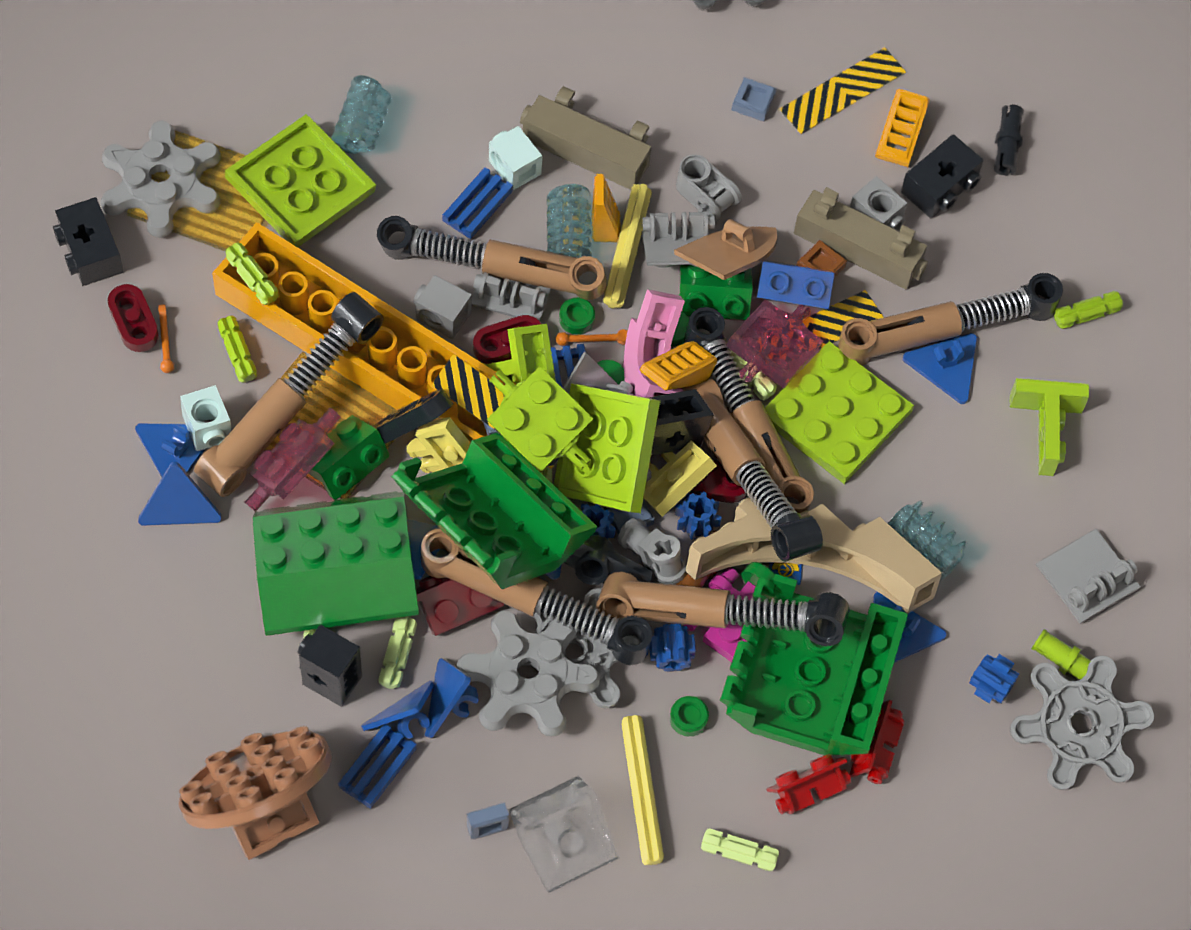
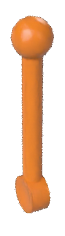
M166 304L158 305L163 361L160 364V368L164 373H171L175 365L170 359Z
M619 330L617 334L568 335L566 332H560L556 336V342L560 346H566L569 342L617 341L619 344L625 345L628 330Z

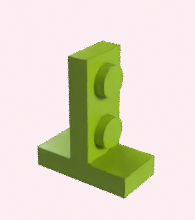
M547 324L508 329L512 359L486 365L496 372L501 369L516 384L525 381L539 366L556 381Z
M1016 378L1010 393V408L1039 410V475L1053 476L1058 464L1064 463L1066 442L1060 441V431L1064 430L1066 413L1082 414L1089 398V384Z

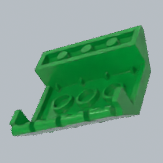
M498 432L472 440L462 464L416 478L422 461L416 457L401 462L398 470L391 476L418 508L451 538L502 590L555 571L595 533L597 528L582 511Z
M395 491L373 494L369 497L359 496L337 499L333 502L307 503L297 505L296 507H278L254 513L252 518L256 574L266 636L317 629L319 625L327 628L419 615L404 492L397 493Z
M775 574L774 578L770 579L758 578L752 596L755 598V601H758V598L761 597L762 602L768 598L769 602L775 599V603H778L781 599L782 604H785V601L788 600L791 605L793 601L796 602V605H799L800 601L807 603L809 600L814 599L794 593L797 580ZM875 603L870 604L867 614L850 610L843 638L833 646L817 645L808 638L806 632H800V630L793 631L792 627L787 631L785 627L780 630L778 626L776 629H773L772 626L767 629L765 625L760 628L758 624L755 627L751 623L747 627L743 624L740 636L747 642H738L729 669L737 676H727L720 701L728 707L726 714L750 733L821 755L868 754L908 613Z

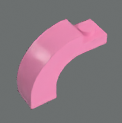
M647 289L638 319L631 318L625 342L623 368L624 381L634 387L632 394L635 396L649 398L683 391L682 388L665 391L640 371L643 363L670 351L675 329L685 302L679 295Z

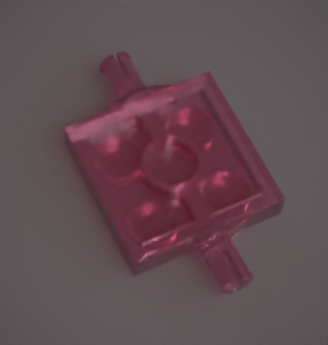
M766 299L759 305L726 344L728 349L748 362L739 371L741 379L746 376L744 381L751 382L760 371L785 389L823 343V340L809 331L803 323L811 315L809 307L803 311L806 305L799 304L795 311L790 314L778 309Z
M329 407L328 411L316 424H308L301 419H298L296 423L289 424L281 432L280 440L276 445L257 458L254 464L255 468L249 474L258 481L259 486L244 503L256 513L270 496H279L284 500L335 444L328 437L327 433L341 420V416Z

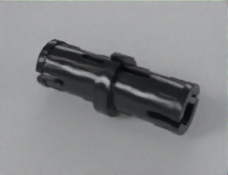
M1010 104L1009 113L1007 105L1002 107L1000 130L995 136L997 155L994 171L1004 176H1008V168H1010L1009 173L1011 175L1016 173L1018 149L1023 144V136L1020 133L1024 109L1014 104Z

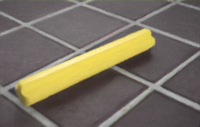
M643 183L641 185L634 184L631 188L603 297V302L612 309L615 307L621 308L624 305L643 230V217H646L652 195V190Z
M639 715L626 716L622 719L621 725L642 862L644 865H656L663 862L664 854L643 718Z

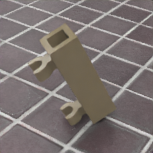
M564 86L559 90L555 101L539 95L532 106L527 105L520 118L523 132L533 145L595 174H604L606 179L630 190L634 184L640 182L649 167L651 146L646 144L649 138L646 133L650 126L637 120L629 136L572 110L575 104L572 101L575 91Z
M827 187L824 189L823 194L813 189L797 215L793 234L813 244L821 240L845 260L907 290L913 278L918 281L920 280L928 265V261L924 260L927 245L913 239L916 231L902 225L899 232L837 201L839 193Z

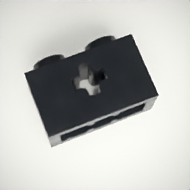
M952 134L905 174L901 193L931 219L941 210L943 212L948 211L957 201L958 195L964 190L970 192L976 187L982 177L980 171L984 159L957 136Z
M97 197L55 210L58 221L57 225L52 226L59 246L66 245L69 253L65 254L64 258L71 275L78 274L82 287L124 273L120 253Z
M697 389L649 397L650 399L660 400L651 456L682 450L691 440L698 447L702 445L714 414Z
M319 625L313 635L308 633L304 637L297 651L299 654L302 684L342 707L362 678L360 646Z

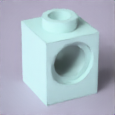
M519 126L508 132L502 131L489 142V162L505 182L508 181L513 184V190L541 175L542 155Z
M216 385L180 396L182 417L190 432L196 451L219 445L231 432V422ZM204 420H213L211 422H202Z

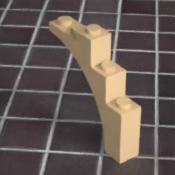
M750 497L741 501L737 506L734 522L726 523L720 530L707 537L698 538L690 546L685 571L694 580L718 570L750 564L751 562H784L780 560L774 551L770 525L763 518ZM824 504L810 511L805 510L800 513L801 516L809 514L816 519L822 532L823 546L820 551L785 563L813 566L847 576L878 591L897 606H900L906 613L915 610L935 597L942 572L881 517L867 524L862 523L852 531Z

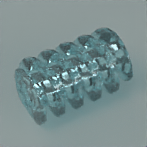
M363 75L354 77L351 80V87L347 91V98L343 103V109L339 114V121L335 125V132L331 139L346 153L356 154L358 152L373 151L376 147L375 140L380 135L379 128L384 124L383 117L388 112L387 106L392 101L390 93L371 77Z
M565 184L554 188L548 193L546 198V205L548 206L546 213L548 218V252L576 258L583 256L592 257V252L589 250L592 245V240L589 238L591 235V227L589 225L591 223V215L589 214L591 210V203L589 202L591 192L585 186Z
M920 500L912 505L908 504L901 508L888 524L916 550L918 549L927 560L929 559L938 570L940 569L942 572L940 581H942L961 562L968 542L964 540L954 545L952 542L957 532L953 530L943 535L941 532L946 523L943 520L932 525L930 522L935 513L931 510L921 515L919 512L924 503Z

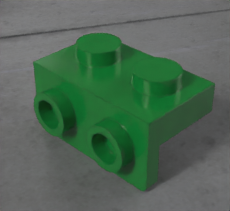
M690 264L680 265L679 296L685 300L682 312L687 316H691L695 310L709 307L720 312L724 319L748 320L752 298V268L723 280L700 267Z
M351 415L346 420L341 421L334 430L319 442L312 444L296 460L304 472L323 483L329 497L337 500L387 460L390 454L378 430Z

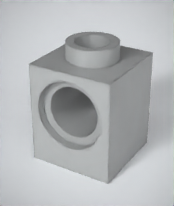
M877 176L852 196L851 208L897 231L905 222L904 213L907 202ZM875 209L883 210L884 213L878 212Z
M436 275L433 276L427 286L423 284L418 289L413 301L416 304V320L454 339L472 313V294Z

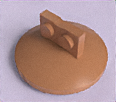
M301 726L291 731L265 737L261 733L251 734L240 742L241 746L229 752L219 751L210 755L205 760L207 766L201 769L179 790V808L185 821L194 827L203 829L232 827L248 860L277 846V843L288 837L292 838L319 824V820L306 792L324 776L331 764L332 753L325 738L317 733L310 732L307 726ZM245 753V755L236 760H230V758L237 754Z

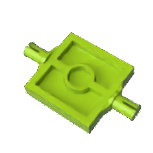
M540 366L525 381L516 385L501 369L495 373L496 376L505 385L494 375L489 381L505 397L501 405L487 418V421L541 473L554 460L564 455L581 471L585 465L575 455L580 457L586 464L591 461V458L576 443L580 433L594 419Z

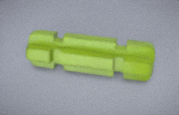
M237 242L228 247L225 251L226 259L233 267H237V273L248 287L257 293L256 297L264 305H269L272 301L277 300L279 297L278 288L271 280H267L268 276L252 256H248L249 252L244 245Z
M1111 291L1103 294V298L1095 296L1073 303V307L1067 305L1057 308L1054 319L1057 326L1064 329L1074 326L1073 322L1075 321L1077 324L1102 317L1104 312L1107 314L1118 312L1122 309L1123 300L1118 291Z
M229 315L226 318L219 319L217 323L221 337L224 339V345L232 365L235 367L238 380L241 383H246L256 379L257 369L253 360H251V354L239 329L236 317Z

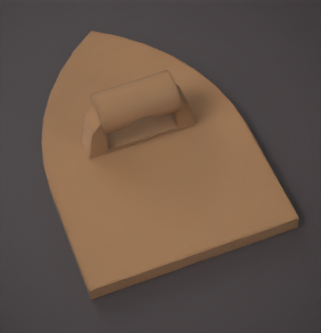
M729 219L724 224L723 230L708 234L674 249V255L726 280L766 260L776 248L777 230L776 227H746Z

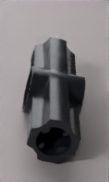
M599 535L590 536L564 562L575 569L578 579L589 585L604 584L607 577L615 572H625L631 574L640 582H649L653 572L615 552L611 541Z

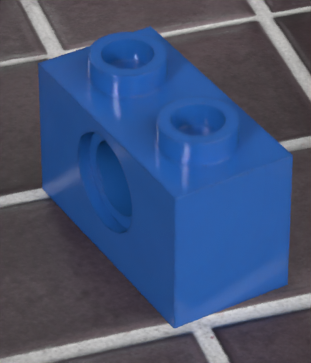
M764 260L761 267L757 298L829 309L835 273L833 271Z

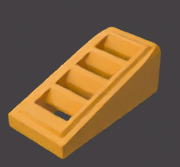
M902 89L896 90L875 158L905 167L909 166L930 101L928 97ZM897 117L903 120L913 122L915 124H909L903 121L896 120L895 118ZM891 130L905 135H909L910 138L895 133H891ZM889 142L906 147L907 149L903 151L886 145Z
M596 174L594 176L592 201V240L594 242H618L621 231L620 212L604 174Z
M691 341L643 363L640 371L667 391L697 385L708 380L717 364V358L696 342Z

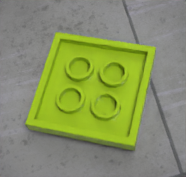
M307 114L225 170V178L285 240L296 247L304 244L376 191V184Z
M828 341L765 409L778 434L845 485L912 413L914 405L857 361L846 357L837 346Z
M571 383L569 395L594 419L580 433L576 443L591 458V461L586 464L580 457L575 455L585 465L580 471L566 455L560 457L557 462L554 486L566 497L627 512L641 513L660 400Z

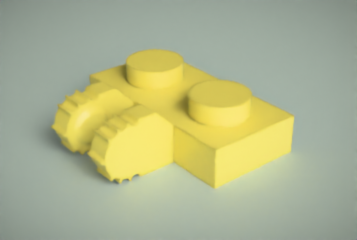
M447 417L418 427L415 434L417 438L411 440L408 446H406V452L412 458L422 457L420 469L425 473H433L462 464L471 443L453 420Z
M692 440L676 455L673 452L662 453L661 457L667 464L660 470L654 464L649 463L651 479L646 482L643 499L662 517L717 466Z

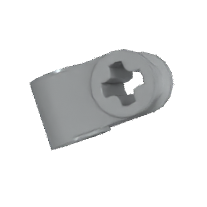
M692 154L683 158L676 182L677 191L699 212L707 211L708 215H714L716 223L721 218L723 211L729 206L737 205L741 202L742 195L733 181L721 174L702 155ZM687 175H695V176H697V177H699V178H698V179H693V178H690V177L687 176Z

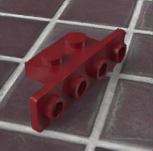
M428 576L420 580V587L416 588L417 600L434 636L504 606V603L447 577L435 578Z

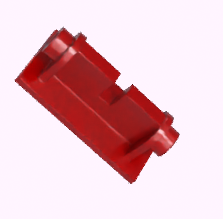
M887 700L882 703L868 754L851 755L853 764L849 773L850 777L866 773L868 774L867 780L874 784H881L883 779L888 778L895 753L884 748L883 745L886 744L892 748L897 747L905 723L902 718L903 712L891 708L893 701Z
M831 754L821 756L809 762L811 768L798 774L795 769L775 778L777 784L766 788L767 792L779 794L780 798L775 800V803L781 814L786 812L789 815L794 814L815 803L810 789L814 787L820 800L846 790V785L851 783V777L846 769L840 770L839 766L846 763L847 759L832 758Z

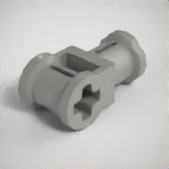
M632 518L622 526L618 535L619 545L624 549H632L640 555L643 565L653 571L658 582L672 585L684 579L687 574L685 571L687 564L680 557L682 549L680 541L676 537L665 535L657 528L650 531L647 529L646 523L640 518Z

